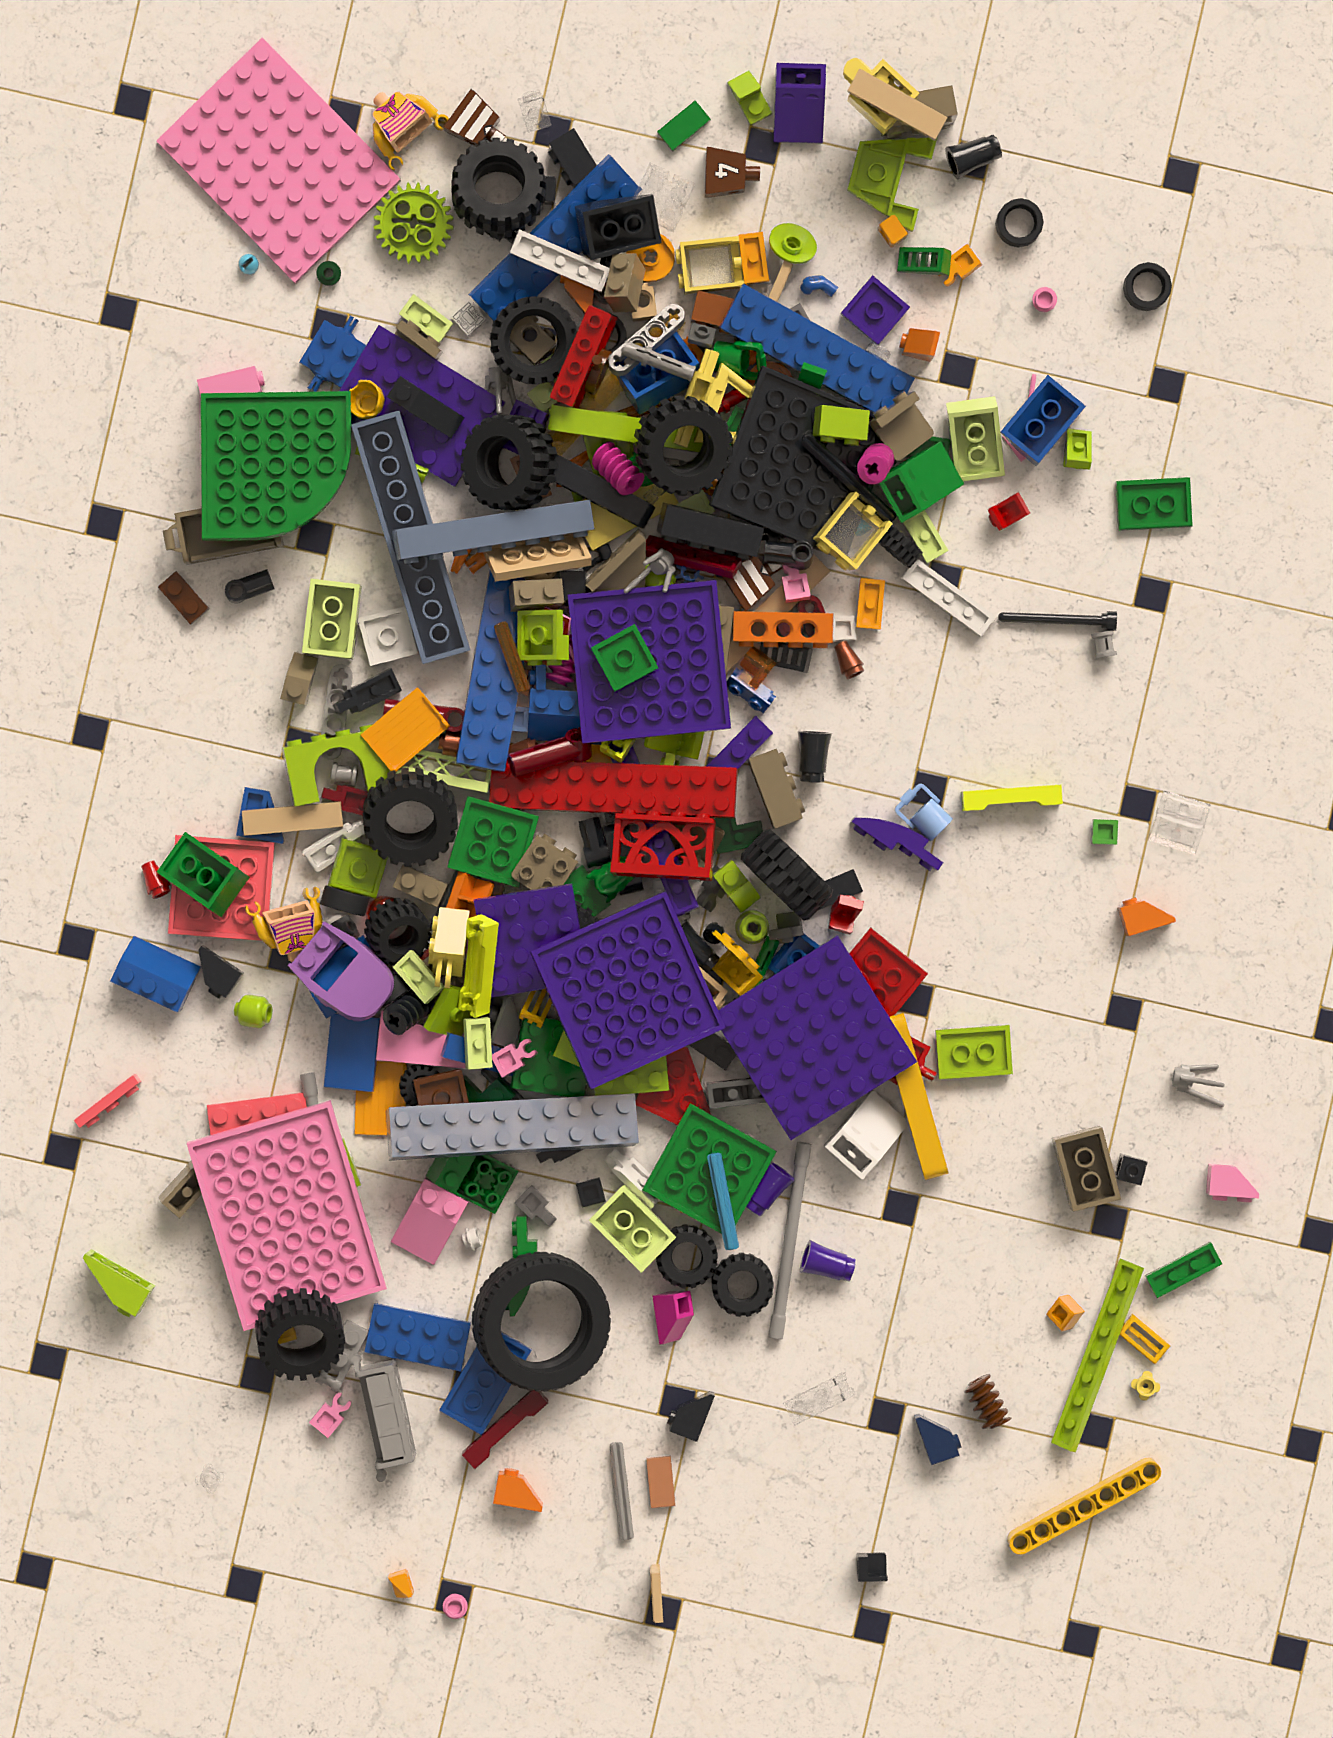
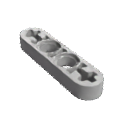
M676 304L668 305L627 341L633 344L641 343L645 348L651 347L653 348L652 351H654L682 327L685 321L683 308ZM669 314L673 316L678 314V320L673 318L669 321ZM657 327L663 331V334L655 338L650 336L649 330ZM624 344L615 350L609 358V370L615 376L628 374L640 363L636 360H631V358L621 356ZM624 360V367L621 365L616 367L615 361L621 362Z
M338 664L331 669L321 734L335 735L336 731H330L327 727V722L332 717H337L341 721V727L337 731L345 730L348 710L341 714H336L331 703V696L335 693L342 694L346 692L341 689H332V684L338 686V678L334 677V674L339 672L340 668H343L344 673L348 674V678H344L342 681V687L347 686V689L351 688L352 671L346 665ZM337 747V752H333L332 756H328L327 751L322 756L326 759L334 760L340 756L342 747Z

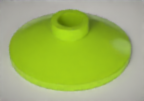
M783 223L774 227L769 235V244L772 251L786 262L793 264L806 263L815 256L817 251V244L813 235L799 225Z

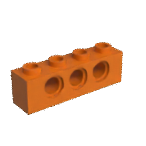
M734 611L733 641L739 642L741 647H753L754 642H763V647H778V642L788 643L790 648H803V643H813V648H828V643L833 644L834 614ZM757 622L763 623L766 627L764 635L760 637L752 633V627ZM781 623H787L790 626V633L786 637H780L777 634V626ZM807 623H811L815 627V634L810 638L804 637L801 633L802 626Z

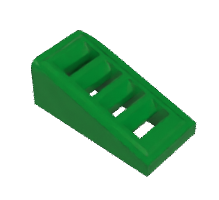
M900 247L897 272L949 275L952 252L946 248ZM909 253L912 254L911 267H908ZM919 254H921L920 267H918ZM929 255H931L930 267H928Z

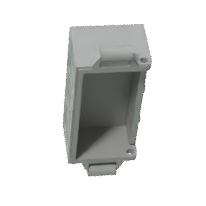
M354 1354L351 1358V1364L354 1365L355 1377L360 1379L377 1456L375 1462L376 1479L379 1482H383L387 1476L384 1468L411 1463L416 1456L398 1366L395 1359L361 1366V1355Z

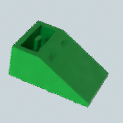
M939 441L890 469L886 478L879 484L900 522L903 523L964 485V482L942 442Z
M492 1155L444 1157L434 1159L426 1177L434 1184L495 1214L519 1171Z

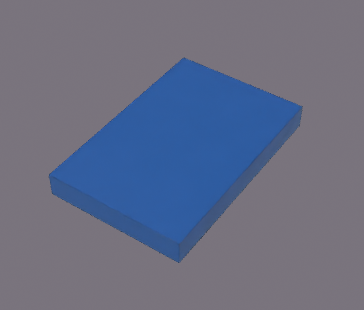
M337 1013L330 1017L324 1087L374 1092L380 1018L371 1017L364 1021H353Z

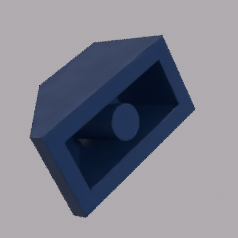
M920 1414L914 1415L931 1465L960 1456L958 1449L962 1447L957 1434L952 1435L949 1428Z

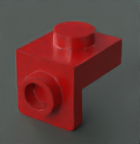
M1019 492L988 509L989 520L999 531L1031 514Z
M840 895L831 907L828 928L850 935L853 932L855 919L863 910L864 901L850 895Z

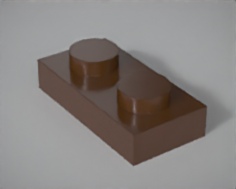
M177 571L158 586L190 625L210 609Z

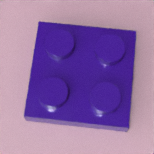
M872 275L840 314L878 346L909 310L910 306Z

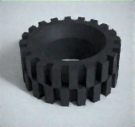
M545 297L521 298L508 304L507 307L499 312L498 317L494 320L489 338L491 340L490 350L493 353L497 366L502 369L503 373L513 378V380L525 384L551 382L559 376L577 334V326L575 321H572L570 313L563 309L559 303ZM527 316H539L546 319L554 327L557 335V347L554 354L549 360L539 365H528L521 362L513 354L510 347V334L514 325Z
M300 1288V1292L296 1294L293 1293V1289L286 1290L287 1296L284 1297L278 1293L274 1295L275 1302L272 1303L268 1300L264 1304L265 1311L260 1309L257 1314L258 1320H255L258 1353L262 1363L265 1362L266 1369L269 1371L274 1369L276 1376L281 1378L285 1373L287 1380L294 1381L295 1376H300V1381L307 1380L306 1375L312 1374L313 1378H317L320 1376L319 1371L322 1369L327 1373L331 1370L330 1363L332 1362L336 1365L340 1360L339 1354L343 1355L345 1335L341 1314L336 1303H331L330 1297L326 1294L320 1298L319 1291L314 1289L311 1294H307L306 1288ZM299 1325L313 1326L323 1333L322 1338L318 1342L305 1348L291 1349L283 1347L278 1343L280 1336L285 1331Z

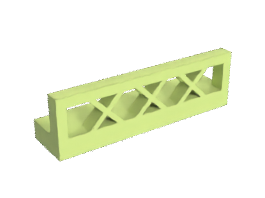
M421 750L418 754L425 755L424 757L418 759L415 755V763L409 767H401L409 768V772H415L413 767L419 764L424 774L428 775L431 771H426L421 761L429 756L435 757L440 764V767L432 772L437 775V781L443 779L450 786L488 793L491 770L487 769L485 782L473 779L469 771L475 767L471 766L467 769L462 764L461 766L465 771L458 776H451L445 766L455 761L456 757ZM440 759H445V760H449V761H447L446 763L442 764V762L440 761ZM401 768L396 771V774L401 773ZM443 769L446 774H441V773H436V772H438L439 770ZM467 773L470 779L461 777Z

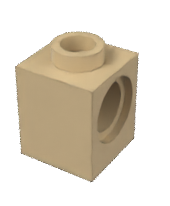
M648 283L642 284L640 296L648 297L650 303L644 308L638 306L637 312H631L633 322L651 320L657 315L653 286L648 287Z

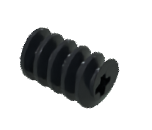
M411 989L385 1008L383 1012L385 1026L393 1034L402 1035L431 1013L435 1005L434 998L428 1004H424Z

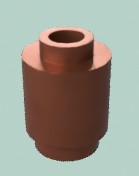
M446 731L445 735L440 734L438 749L443 750L442 755L456 757L460 733Z

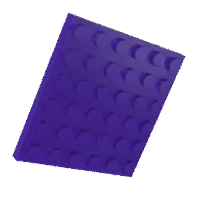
M716 580L670 584L666 593L662 591L663 585L633 588L627 594L624 593V589L568 595L583 744L731 729ZM635 624L659 669L614 692L591 647Z
M666 891L530 951L589 1089L598 1087L726 1028Z
M838 935L718 1010L726 1027L721 1030L790 1140L798 1137L917 1063L913 1053Z

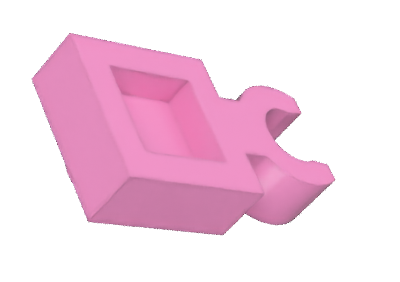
M782 565L784 573L788 575L782 577L786 603L810 600L807 574H799L800 570Z
M531 1039L521 1041L517 1049L514 1044H510L492 1054V1060L501 1077L504 1078L525 1066L522 1061L524 1057L533 1058L537 1055V1050L530 1053L525 1051V1046L532 1042Z
M341 1392L334 1396L332 1406L325 1402L309 1422L327 1438L344 1420V1417L339 1413L348 1410L352 1403L349 1400L346 1405H340L338 1398L342 1395Z

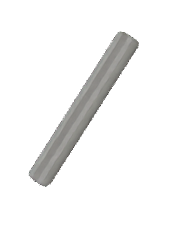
M613 1442L610 1444L620 1537L622 1540H629L634 1537L623 1443Z

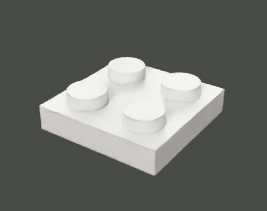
M405 606L358 618L370 666L418 654Z

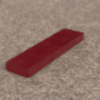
M649 535L646 539V557H651L663 548L673 555L674 564L731 579L734 578L741 567L742 559L735 556L691 547L680 542L666 541L663 538Z

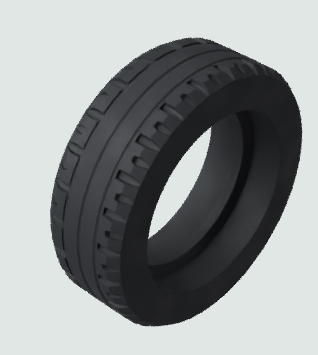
M534 1252L533 1254L525 1253L517 1256V1258H511L489 1275V1279L485 1280L479 1290L480 1293L476 1296L473 1306L474 1311L472 1312V1332L474 1341L477 1343L476 1346L487 1364L500 1377L521 1389L546 1392L571 1385L575 1381L580 1380L582 1376H585L594 1367V1364L599 1361L603 1350L606 1348L609 1339L608 1333L611 1329V1318L609 1317L611 1313L609 1303L606 1300L607 1297L596 1279L582 1266L568 1257L566 1258L563 1255L552 1252L550 1254L548 1252ZM539 1281L560 1283L572 1291L581 1308V1322L575 1338L564 1351L545 1361L530 1362L517 1357L509 1350L501 1333V1321L508 1303L520 1290L530 1284Z

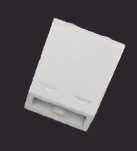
M872 1090L827 1140L824 1146L863 1180L907 1127L909 1122Z

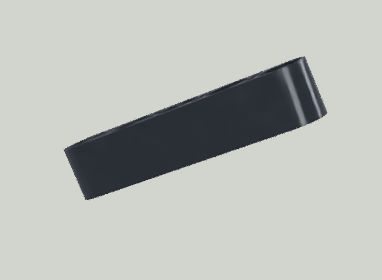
M558 454L555 455V461H558V468L554 470V475H556L554 483L586 500H590V502L633 525L645 529L656 508L655 506L633 494H619L605 479Z

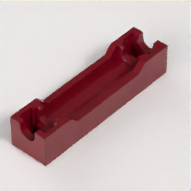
M532 1390L526 1393L485 1430L482 1435L462 1451V1456L476 1469L489 1457L490 1449L526 1416H535L548 1404L549 1400L541 1391L536 1392Z

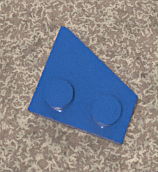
M245 787L236 836L284 844L282 832L244 836L242 810L274 808L270 791Z

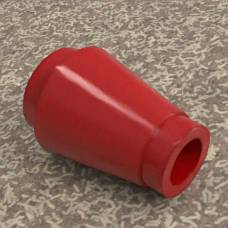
M154 860L141 866L148 895H151L153 899H157L171 892L169 888L170 882L157 873L159 867Z

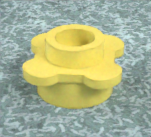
M1144 1371L1140 1378L1131 1381V1387L1137 1390L1141 1400H1148L1149 1396L1160 1391V1384L1154 1381L1152 1373L1149 1371ZM1145 1383L1148 1384L1147 1388L1143 1387Z

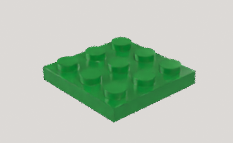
M467 796L447 867L519 888L520 882L512 877V872L532 843L539 816Z
M524 1017L518 1047L521 1041L531 1039L532 1042L525 1046V1051L530 1053L537 1050L538 1053L533 1058L524 1057L522 1059L525 1066L513 1072L510 1087L564 1097L584 1096L587 1082L581 1068L553 1056L564 1031L560 1020L545 1018L542 1027L539 1028L536 1022L528 1023V1019Z

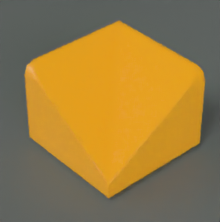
M891 215L878 226V231L890 247H894L908 236L907 231L895 215Z
M1070 1295L1058 1297L1046 1315L1061 1331H1066L1075 1326L1085 1311Z
M404 1569L390 1573L388 1579L392 1583L395 1596L398 1598L412 1597L414 1589L408 1570Z

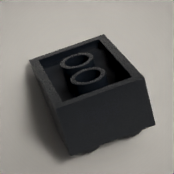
M653 194L598 200L575 206L582 251L590 260L662 243Z

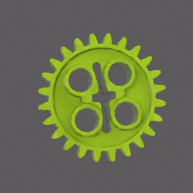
M407 182L406 190L397 185L398 193L395 194L389 190L391 198L389 200L384 197L381 198L385 204L384 207L376 206V209L381 213V215L374 216V220L380 222V224L374 226V230L381 231L376 238L377 240L385 239L381 245L382 249L390 246L388 254L392 256L397 252L398 261L403 256L407 257L408 264L411 263L412 257H416L418 264L421 263V256H425L430 261L429 253L433 252L436 256H439L437 248L446 249L443 240H451V236L446 233V231L454 230L452 225L447 224V222L454 220L453 216L446 215L451 210V207L442 206L446 202V198L437 199L439 191L436 190L431 194L430 185H427L424 190H421L419 182H417L415 189L411 188L409 182ZM402 203L410 206L409 212L405 215H400L396 212L398 205ZM425 207H432L434 215L430 218H424L421 216V210ZM396 218L411 222L413 218H417L418 223H434L436 226L431 228L417 224L412 229L409 223H393L392 219ZM397 228H403L407 231L403 239L398 240L393 237V233ZM422 231H427L431 234V239L426 243L418 240V235Z

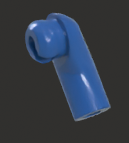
M822 275L806 277L800 286L804 294L809 295L813 290L821 289L830 297L839 288Z

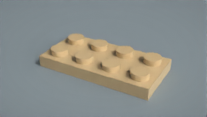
M573 533L565 534L564 540L550 542L549 537L540 538V543L526 545L525 541L516 542V547L501 549V545L492 546V551L483 552L495 582L591 566V555L583 538H574Z

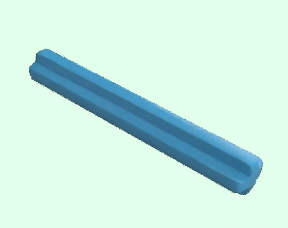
M712 1153L707 1155L724 1247L726 1250H734L739 1248V1242L721 1153Z

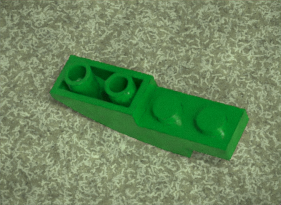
M517 1215L516 1221H512V1236H517V1246H513V1258H517V1256L525 1253L533 1254L537 1252L538 1239H528L527 1215ZM530 1285L520 1290L508 1303L505 1310H509L510 1317L515 1316L522 1306Z

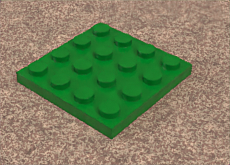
M690 1103L642 1190L722 1234L707 1155L712 1153H721L736 1226L777 1151Z

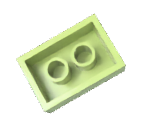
M310 579L302 647L303 654L353 660L362 589L360 584Z

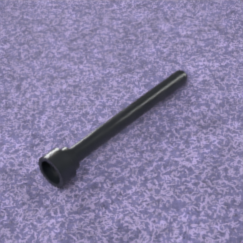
M1107 611L1102 613L1101 616L1001 612L998 615V619L1001 622L1101 625V628H1106V631H1116L1117 611Z

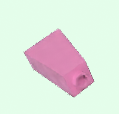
M381 1010L376 1060L466 1068L465 1063L441 1057L447 1035L430 1032L420 1023L412 1026L402 1035L393 1034L385 1026L383 1020L384 1010Z

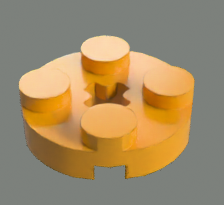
M660 234L662 243L626 252V254H637L646 269L643 279L646 283L656 282L665 278L671 272L675 263L674 247L669 239ZM645 252H656V262H645Z

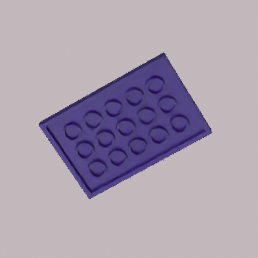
M378 325L339 391H349L358 384L359 380L374 382L382 389L385 398L383 409L376 417L400 411L415 463L428 468L429 472L456 487L464 474V471H461V463H463L461 453L462 449H465L467 445L464 442L468 435L473 434L471 430L476 424L481 425L480 422L483 419L499 415L496 409V396ZM399 376L410 381L465 417L452 438L387 398ZM502 400L501 410L503 409L504 405L506 404V402L503 401V400ZM351 413V424L368 420L359 419Z

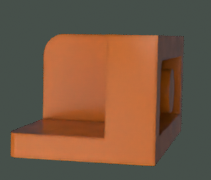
M458 871L446 908L469 911V918L476 916L474 899L490 897L494 884Z

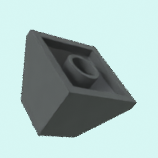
M508 995L491 997L490 1012L476 1018H490L492 1043L505 1047L510 1044L515 1045L521 1023L513 998Z

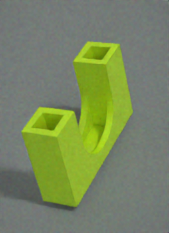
M372 724L359 727V732L350 733V729L336 731L335 737L326 738L325 734L312 736L311 741L302 743L301 739L286 742L287 746L282 747L294 806L320 802L314 775L315 764L325 751L332 748H346L357 756L361 764L366 791H369L370 787H376V781L380 777L388 778L389 768L361 736Z

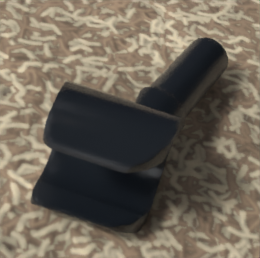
M609 544L597 548L599 556L591 561V566H586L582 569L588 572L601 561L610 558L612 550Z

